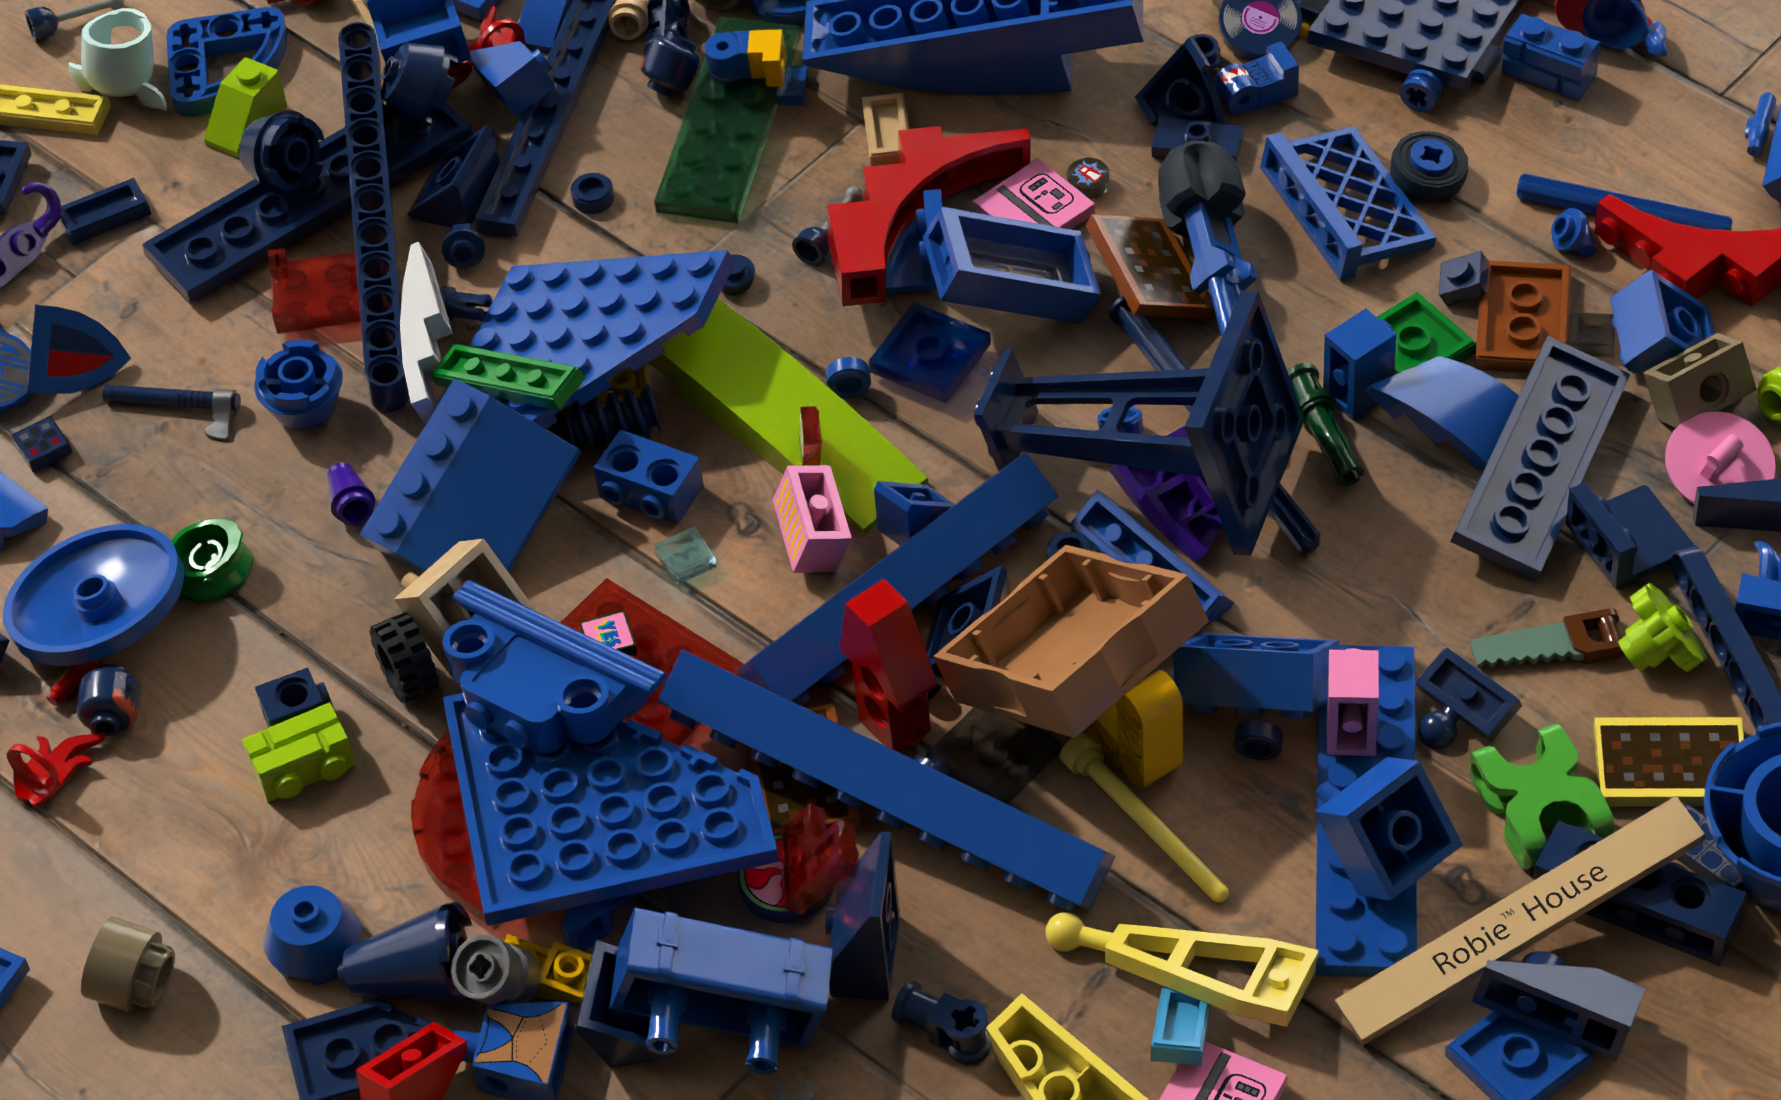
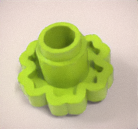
M1649 583L1630 596L1633 603L1632 606L1640 619L1625 630L1626 636L1619 640V645L1629 661L1638 670L1643 671L1648 666L1655 668L1671 657L1678 667L1689 672L1707 659L1704 646L1695 636L1693 624L1689 617L1678 605L1670 603L1660 589Z

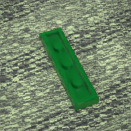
M459 344L453 345L430 374V377L439 387L449 388L455 378L494 398L555 410L563 408L586 378L580 368L576 366Z

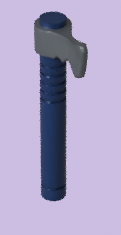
M108 384L103 388V400L105 402L213 409L212 417L215 421L205 429V434L210 438L223 441L230 438V422L234 413L240 409L241 405L240 394L232 389H215L214 392Z

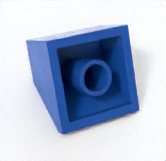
M1652 269L1610 297L1614 315L1612 323L1618 334L1621 348L1619 352L1620 360L1631 373H1638L1644 377L1643 372L1715 334L1709 307Z

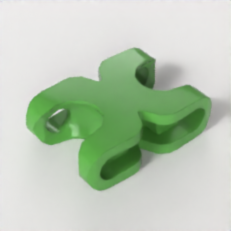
M1552 724L1538 729L1540 734L1536 745L1538 761L1530 765L1519 766L1507 762L1493 746H1487L1470 753V776L1487 810L1495 815L1506 816L1504 841L1519 866L1524 870L1535 867L1546 845V837L1543 832L1555 827L1558 821L1573 827L1586 828L1594 835L1606 838L1614 832L1613 815L1597 784L1587 777L1576 776L1578 752L1559 724Z

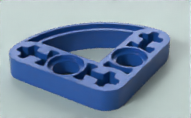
M264 7L184 19L172 24L167 30L166 36L169 91L175 111L179 115L186 117L212 112L220 83L223 80L211 85L209 84V56L259 49L252 60L277 69L284 57L288 43V30L283 13L273 7ZM225 30L237 31L229 37L218 36L219 33ZM189 38L190 48H184V40ZM187 64L198 65L197 68L188 72L179 71L182 66ZM193 87V96L188 97L186 88Z

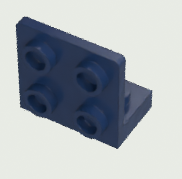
M1586 482L1569 489L1566 525L1615 588L1670 565L1673 552L1695 546L1646 485L1637 487L1607 501L1601 496L1597 497Z

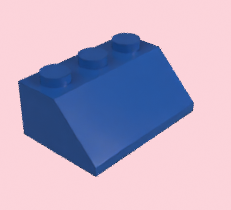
M1201 633L1188 639L1174 652L1173 681L1179 689L1183 704H1189V711L1212 713L1218 711V706L1235 707V714L1256 716L1264 714V709L1281 710V716L1285 718H1308L1311 716V712L1324 706L1327 702L1329 650H1339V640Z

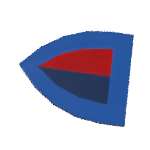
M35 304L26 392L71 394L92 388L112 377L131 359L117 337L98 321L78 311Z

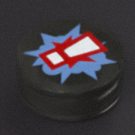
M1082 158L1074 161L1068 167L1067 182L1089 199H1094L1106 193L1110 186L1109 168L1099 159Z

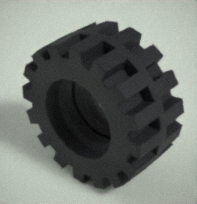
M407 612L388 618L370 627L371 643L375 649L376 658L381 665L380 668L383 675L385 674L390 688L393 689L396 698H399L401 703L417 699L439 688V677L435 672L437 669L431 659V652L427 648L425 639L420 634L417 624L413 622L412 617Z

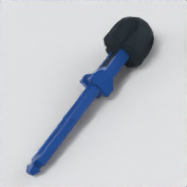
M1191 140L1171 149L1158 169L1159 201L1166 227L1173 233L1188 237L1191 240L1195 256L1190 273L1192 289L1194 292L1202 294L1209 288L1222 337L1240 292L1244 291L1258 279L1254 265L1241 258L1233 228L1245 215L1242 202L1246 192L1237 163L1223 147L1213 142Z

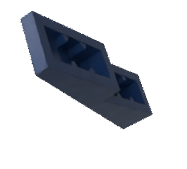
M1781 478L1697 487L1693 511L1695 525L1781 532Z

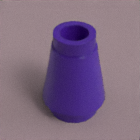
M341 462L331 466L327 472L333 516L347 525L364 523L373 513L375 505L374 494L350 464Z

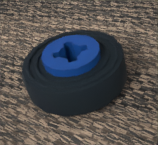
M1420 131L1410 133L1398 142L1392 152L1390 175L1393 181L1406 195L1418 200L1436 202L1449 199L1460 191L1466 181L1468 157L1463 147L1453 138L1439 132Z

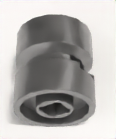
M477 935L467 939L457 949L452 959L451 974L453 983L460 993L490 1006L529 1003L540 986L541 972L538 961L532 953L491 935Z

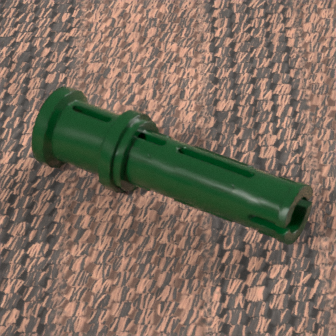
M1300 363L1294 365L1287 372L1305 419L1304 424L1310 427L1318 446L1332 469L1331 471L1340 486L1353 485L1360 480L1359 476L1364 475V469L1356 458L1350 443L1333 413L1334 400L1329 392L1322 389L1318 381L1320 373L1314 364Z

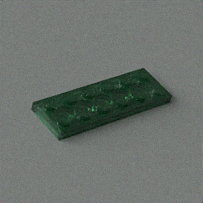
M719 16L713 35L733 31L782 30L787 55L785 81L801 38L799 26ZM705 56L654 200L656 213L739 223L780 101L782 87H767L765 78H739L729 83L718 82L710 76Z

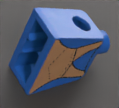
M568 1002L491 1005L486 1009L480 1033L459 1030L453 1032L467 1040L468 1049L462 1062L473 1063L472 1068L478 1089L483 1093L508 1100H558L575 1030Z

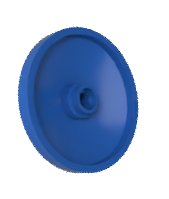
M114 524L94 528L74 535L53 546L35 559L20 574L6 597L3 608V622L15 647L20 653L35 662L65 666L95 661L132 645L148 634L166 617L181 593L184 583V567L171 540L154 528L138 524Z

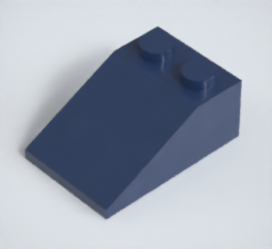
M881 832L839 884L836 905L827 906L825 931L826 935H831L829 948H832L829 979L830 997L890 1000L900 924V908L891 832Z

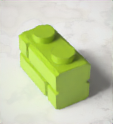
M330 702L241 739L251 770L259 783L267 803L277 798H292L299 794L303 787L323 779H337L347 769L356 766L349 739Z

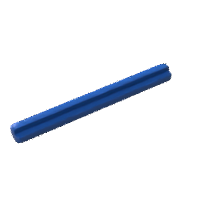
M1527 173L1520 176L1517 184L1516 193L1519 199L1566 209L1575 208L1584 213L1596 215L1598 202L1608 194H1611L1640 211L1670 222L1702 229L1732 230L1733 220L1730 216Z

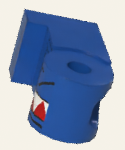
M1282 41L1267 47L1266 56L1243 65L1233 64L1223 68L1214 79L1218 96L1227 109L1236 115L1256 111L1298 96L1299 65Z

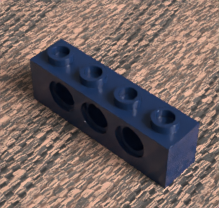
M1558 821L1535 864L1533 881L1604 838L1594 835L1586 828L1573 827ZM1669 862L1584 914L1721 966L1742 922L1747 892L1736 889L1728 882L1707 878L1689 871L1678 863ZM1682 906H1689V907H1692V908H1694V909H1688V908H1684V907H1682Z

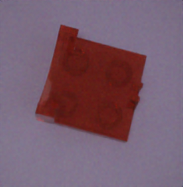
M285 248L268 251L273 290L271 310L277 334L361 322L355 252L288 261Z

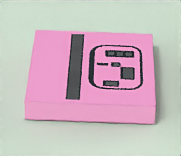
M1038 158L973 201L975 213L1071 230L1090 218L1092 214H1095V203Z
M1205 1042L1202 1066L1179 1064L1159 1100H1279L1287 1085V1074Z

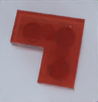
M808 804L782 828L785 909L802 915L857 867L859 852L856 847L855 825L838 819L826 830L825 809Z

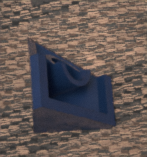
M1188 37L1135 96L1148 121L1155 127H1157L1159 116L1225 124L1212 67L1195 39Z

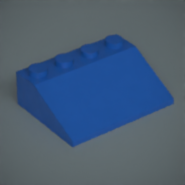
M454 378L360 535L381 553L422 574L459 541L484 539L508 573H510L582 451L491 396Z

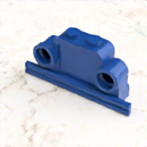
M471 580L466 581L462 589L457 590L453 595V602L476 613L471 619L452 625L443 636L444 652L450 662L453 678L462 689L466 706L464 710L465 715L477 728H487L505 737L518 748L525 747L539 754H549L560 749L569 738L581 744L598 742L604 739L623 718L636 714L667 678L665 672Z

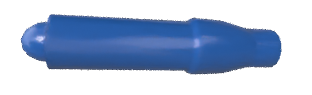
M1770 92L1764 93L1759 97L1755 116L1748 119L1746 124L1745 138L1749 142L1747 153L1751 156L1756 157L1761 154L1762 147L1769 135V127L1776 105V98Z

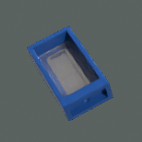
M940 207L923 236L940 301L1077 324L1083 323L1090 310L1099 301L1101 295L1100 285L1096 281L1090 262V254L1086 249L1081 231Z

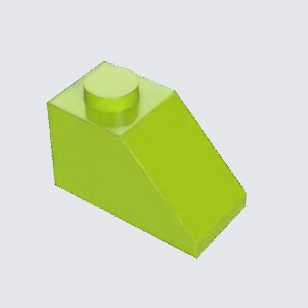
M247 57L243 58L220 83L204 137L206 146L238 159L240 158V142L246 128L256 119L283 111L287 107L279 70Z

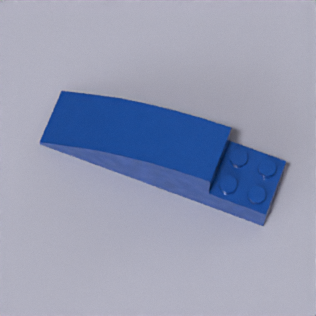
M810 0L806 2L802 61L804 66L914 90L978 95L1038 94L1072 91V53L1143 42V0Z

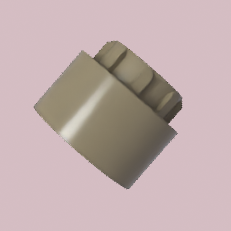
M110 917L98 931L90 948L82 974L81 994L84 998L129 1013L135 1012L138 1006L144 1008L155 1007L162 999L170 982L175 964V952L171 946L162 944L160 932L116 917Z

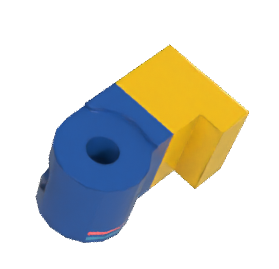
M782 30L724 32L715 34L706 41L704 48L709 74L714 80L729 83L739 78H765L767 87H784L787 55Z

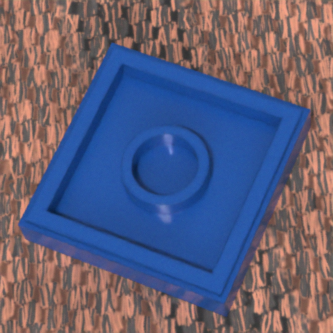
M1495 1011L1489 1013L1445 1048V1056L1491 1100H1547L1589 1068L1592 1061V1056L1584 1048Z

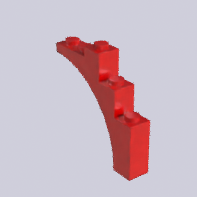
M941 126L898 130L899 164L863 167L864 201L827 205L828 240L842 307L886 302V270L889 257L901 235L917 219L916 209H925L923 191L941 189V198L944 199L969 186L1015 174L1030 164L1031 138L1028 128L943 137Z
M1608 194L1597 204L1595 234L1600 236L1605 243L1613 245L1629 256L1638 266L1647 270L1652 269L1696 299H1699L1715 285L1720 284L1729 294L1737 296L1752 307L1781 284V228L1754 231L1702 229L1670 222L1640 211L1611 194Z

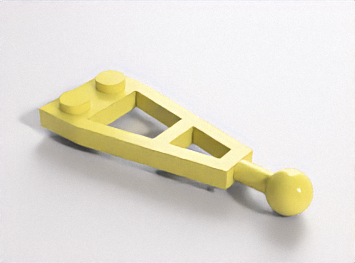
M1061 912L1054 915L1048 921L1045 932L1049 944L1058 951L1069 952L1079 946L1104 951L1105 963L1233 1014L1284 1027L1288 1026L1316 971V962L1319 956V950L1257 937L1118 924L1114 933L1085 927L1078 916L1069 912ZM1140 950L1171 953L1168 961ZM1194 956L1258 963L1244 990L1188 969Z

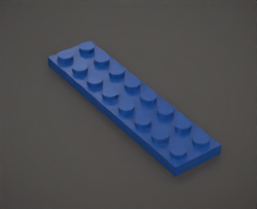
M1339 645V650L1356 648L1378 651L1379 702L1376 756L1327 755L1326 702L1324 706L1318 708L1317 788L1324 781L1329 780L1342 791L1386 757L1415 760L1414 647ZM1317 797L1318 809L1325 804L1319 797ZM1317 818L1316 950H1319V956L1316 962L1315 976L1373 977L1417 951L1416 882L1391 901L1358 895Z

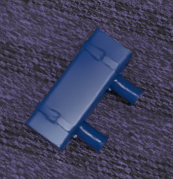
M634 908L617 950L610 1009L649 1017L650 1023L646 1047L657 1054H672L677 1051L680 1023L750 1037L745 1067L757 1074H771L776 1072L778 1068L779 1043L807 1049L825 1015L832 948L805 943L803 939L793 937L785 939L679 917L677 913L667 911L660 913Z

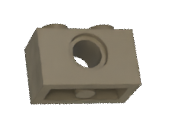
M1720 333L1712 335L1643 372L1658 421L1676 428L1700 413L1717 412L1733 408L1741 403L1743 397L1757 390L1743 342Z

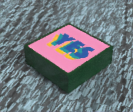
M625 610L579 622L581 633L631 657L638 655Z

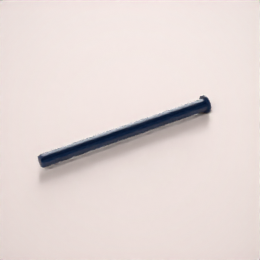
M1124 296L1118 298L1111 305L1108 312L1111 321L1117 324L1120 323L1157 371L1189 369L1149 317L1133 315ZM1184 405L1191 412L1193 405ZM1280 483L1269 509V514L1296 548L1302 553H1308L1320 545V532Z

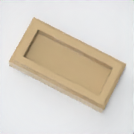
M894 93L862 97L871 166L899 164L898 130L909 129L904 94Z

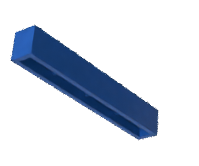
M1025 452L736 669L740 677L801 706L811 698L806 689L818 680L824 687L846 671L842 662L847 657L840 651L846 602L882 579H885L908 601L910 609H913L922 601L929 607L950 591L945 583L957 575L963 581L980 569L984 564L979 557L991 549L994 555H997L1014 543L1017 538L1013 531L1022 524L1030 530L1049 516L1051 513L1046 506L1059 496Z

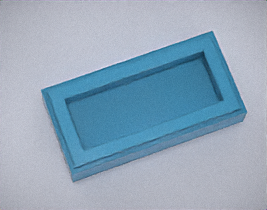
M1168 987L1161 988L1151 1043L1150 1061L1202 1066L1211 1004Z

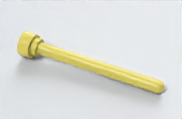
M1082 732L1076 738H1071L1061 750L1060 760L1074 774H1081L1084 777L1090 776L1214 902H1224L1229 896L1227 886L1103 762L1104 756L1101 754V746L1087 732Z

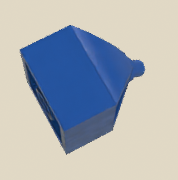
M1386 757L1342 791L1329 780H1326L1315 792V795L1325 804L1315 810L1314 813L1358 895L1391 901L1463 846L1420 761Z

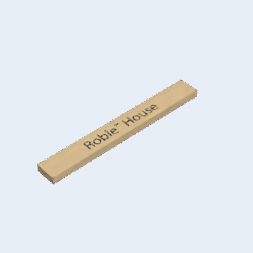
M1675 796L1336 998L1335 1006L1362 1046L1481 976L1488 960L1506 961L1705 841V833L1678 797Z

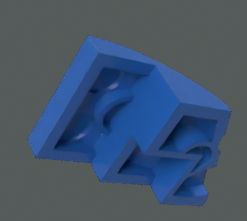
M1441 356L1376 382L1365 390L1393 419L1406 415L1435 445L1448 441L1478 471L1486 467L1519 397L1517 393L1490 375L1469 365Z

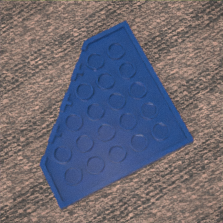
M728 250L512 266L490 305L484 321L481 322L476 334L473 336L469 347L579 367L586 378L562 409L576 400L582 406L610 388L611 384L608 380L631 365L633 370L636 371L664 353L665 350L662 344L682 331H685L687 336H690L704 327L735 261ZM448 388L445 389L444 393L442 394L441 398L437 403V406L440 403L446 391L448 390ZM494 398L545 429L558 422L555 414L561 410Z
M463 693L443 697L487 926L779 862L759 777L744 769L737 773L719 765L717 757L688 744H684L681 748L663 740L661 732L632 719H629L626 723L620 721L604 739L598 742L581 744L569 738L557 751L549 754H539L525 747L518 748L505 737L487 728L480 729L474 726L465 715L464 710L466 706Z

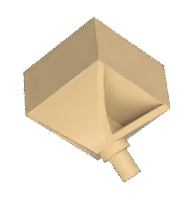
M484 539L459 541L419 577L413 572L407 573L401 581V587L404 590L394 598L402 612H407L412 617L413 622L419 628L420 634L423 635L425 643L447 672H452L444 652L443 636L452 625L460 621L469 620L476 614L453 602V595L457 590L462 589L466 581L471 580L536 611Z

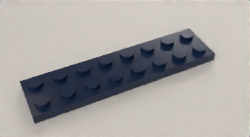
M387 103L384 104L391 186L443 156L445 152L472 136L471 126L447 103H445L441 111L435 108L432 109L428 117L432 118L429 126H424L415 121L409 124ZM345 127L319 142V162H324V167L320 176L310 188L306 190L298 189L287 195H278L270 192L254 179L143 243L142 247L145 256L192 303L351 210Z

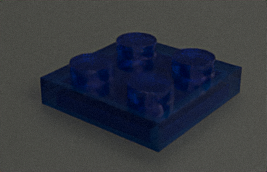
M913 302L869 359L870 373L947 403L991 345L990 332Z

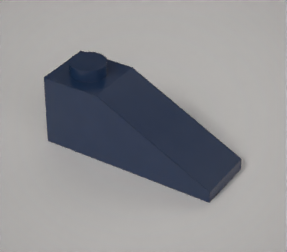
M1488 960L1472 1002L1616 1062L1646 988L1599 968Z

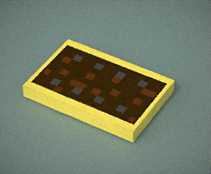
M1742 717L1595 718L1593 728L1598 787L1609 807H1658L1675 796L1678 797L1683 805L1687 803L1691 807H1704L1705 786L1712 765L1732 742L1736 745L1744 740Z

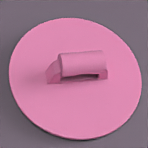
M1705 412L1681 423L1671 434L1665 450V465L1671 482L1678 492L1693 504H1695L1697 487L1774 479L1775 456L1767 438L1751 422L1731 413Z

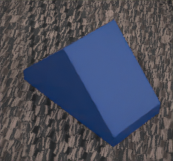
M878 481L874 488L878 531L898 545H902L955 505L926 484Z

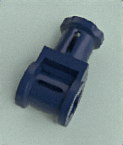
M916 981L907 982L901 988L892 1008V1019L898 1024L908 1022L928 1032L930 1042L948 1051L951 1058L958 1063L965 1065L977 1064L990 1054L992 1046L986 1029L988 1026V1015L984 1006L979 1002L970 999L960 1000L946 992L939 999L923 991L921 984Z

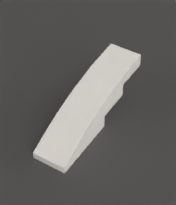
M417 242L410 246L403 280L400 333L403 368L410 401L423 423L426 424L437 406L431 385L433 379L430 377L431 372L442 360L437 339L453 333L432 262L421 244Z

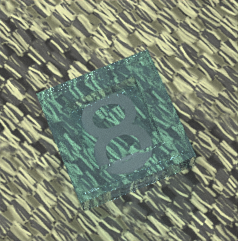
M696 527L654 545L657 558L675 586L717 567L715 556Z

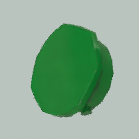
M226 519L199 520L197 523L185 527L173 537L171 542L184 567V583L180 595L194 602L203 603L229 595L244 585L252 568L253 557L242 542L243 533L234 521Z

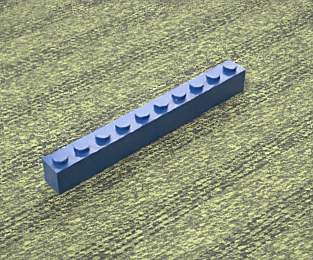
M681 650L658 698V703L671 708L668 718L691 729L695 728L698 721L712 728L709 735L711 739L735 749L738 741L754 749L750 757L774 769L777 768L779 761L795 768L791 776L792 778L815 789H818L821 781L837 788L833 797L854 808L860 809L862 802H866L878 808L875 818L898 829H902L904 823L907 822L921 829L917 837L918 839L944 850L947 842L963 849L960 859L987 871L989 864L992 863L1007 870L1003 880L1029 892L1032 885L1036 884L1050 891L1046 899L1047 901L1072 913L1076 905L1091 910L1116 857L1105 850L684 650Z

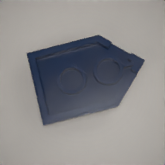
M377 998L281 1026L299 1099L345 1100L359 1096L360 1091L356 1069L431 1024L432 1021L422 1017L414 1018L397 1010L395 1005Z

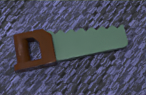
M1614 608L1565 616L1563 622L1472 640L1470 644V649L1478 669L1484 664L1489 667H1494L1498 663L1508 666L1511 662L1521 665L1526 660L1535 664L1540 659L1548 663L1554 658L1564 661L1567 657L1574 661L1577 660L1584 664L1620 658L1625 655L1619 645V640L1622 639V636L1617 626L1619 615ZM1598 629L1603 643H1598L1589 638L1587 631Z

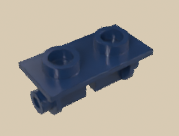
M648 0V28L650 30L646 31L645 53L652 39L659 35L666 36L667 31L688 39L687 16L690 15L688 0Z

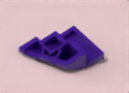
M1184 426L1166 435L1188 438ZM1113 465L1111 467L1110 473L1124 492L1153 526L1172 544L1196 562L1206 555L1210 545L1221 529L1222 523L1204 477Z

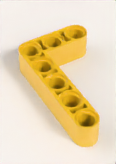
M1158 670L1141 680L1084 730L1101 746L1102 751L1131 783L1139 789L1147 787L1183 765L1182 697L1175 682L1162 670Z

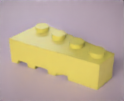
M1022 993L986 1027L995 1057L1025 1100H1149Z

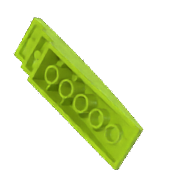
M719 298L704 327L690 336H687L685 331H682L662 344L665 350L664 353L648 362L676 383L679 397L782 474H784L787 466L830 465L847 523L863 535L877 525L874 488L878 481L926 485L929 483L928 477L843 399ZM800 410L804 442L803 462H801L799 440Z

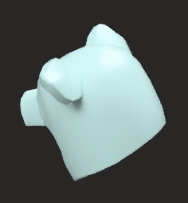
M121 8L88 22L82 29L81 65L68 63L70 75L76 85L83 91H93L95 89L99 93L110 97L136 95L144 106L167 110V103L163 94L156 87L149 84L154 67V51L151 23L146 15L136 9ZM131 26L142 33L135 40L127 43L111 44L110 34L114 27Z

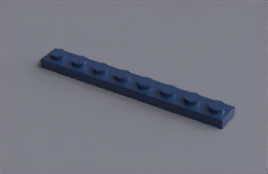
M617 0L572 1L547 57V61L552 67V70L547 74L556 87L522 112L476 214L477 230L518 237L609 30L608 14Z

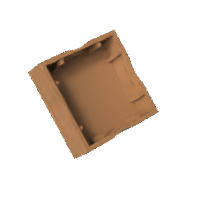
M1065 545L1024 579L1001 603L980 616L936 653L933 658L955 702L1076 738L1206 625L1209 620L1188 574L1147 564L1120 562L1106 554Z

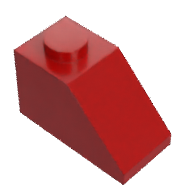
M432 1022L356 1069L361 1100H443L468 1049L467 1040Z

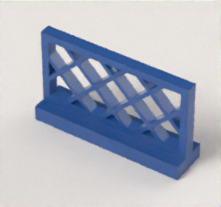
M1355 126L1288 141L1282 132L1267 135L1260 169L1339 280L1355 277L1359 265L1435 246L1437 237L1404 192L1395 184L1390 173ZM1349 143L1356 154L1354 156L1332 148L1333 146ZM1306 153L1320 159L1317 164L1302 160L1299 154ZM1326 160L1349 167L1346 174L1323 167ZM1355 170L1373 175L1376 182L1372 183L1352 175ZM1317 179L1340 185L1337 192L1322 188ZM1346 188L1367 194L1369 197L1365 202L1344 195ZM1375 197L1392 202L1397 208L1396 211L1374 205ZM1337 207L1360 213L1358 220L1342 216ZM1369 216L1390 224L1388 229L1385 230L1366 224L1364 221ZM1397 225L1414 231L1417 236L1406 237L1393 231ZM1361 235L1380 241L1381 244L1363 248V244L1357 236Z

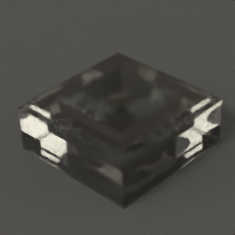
M1570 312L1568 345L1593 357L1613 358L1615 328L1612 319L1614 315Z

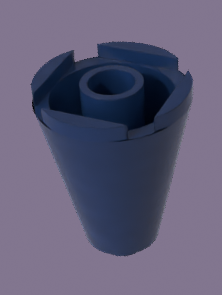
M458 902L443 904L345 949L343 959L339 960L337 964V974L341 986L344 989H348L354 997L448 1002L473 1000L460 993L453 983L451 974L452 959L457 949L467 940L464 927L473 926L467 911Z

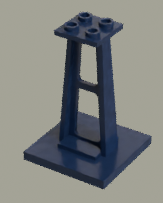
M1259 291L1240 292L1209 368L1024 377L1013 349H1004L996 367L991 370L989 383L981 400L976 403L974 409L975 423L982 432L988 446V453L993 458L998 471L1018 458L1020 452L1204 477L1233 554L1245 556L1252 555L1305 420ZM1037 404H1113L1104 426L1099 430L1033 425L1039 412ZM1133 405H1193L1184 426L1188 438L1119 433L1128 410Z

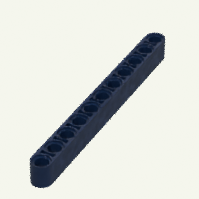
M354 22L341 29L338 43L364 369L371 404L379 411L394 412L406 405L409 400V392L402 361L400 333L401 293L384 100L382 99L381 63L374 28L363 22Z

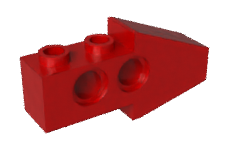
M882 579L845 603L840 651L852 662L859 721L884 746L899 752L907 746L919 743L931 731L927 692L937 686V680L908 601L885 579Z

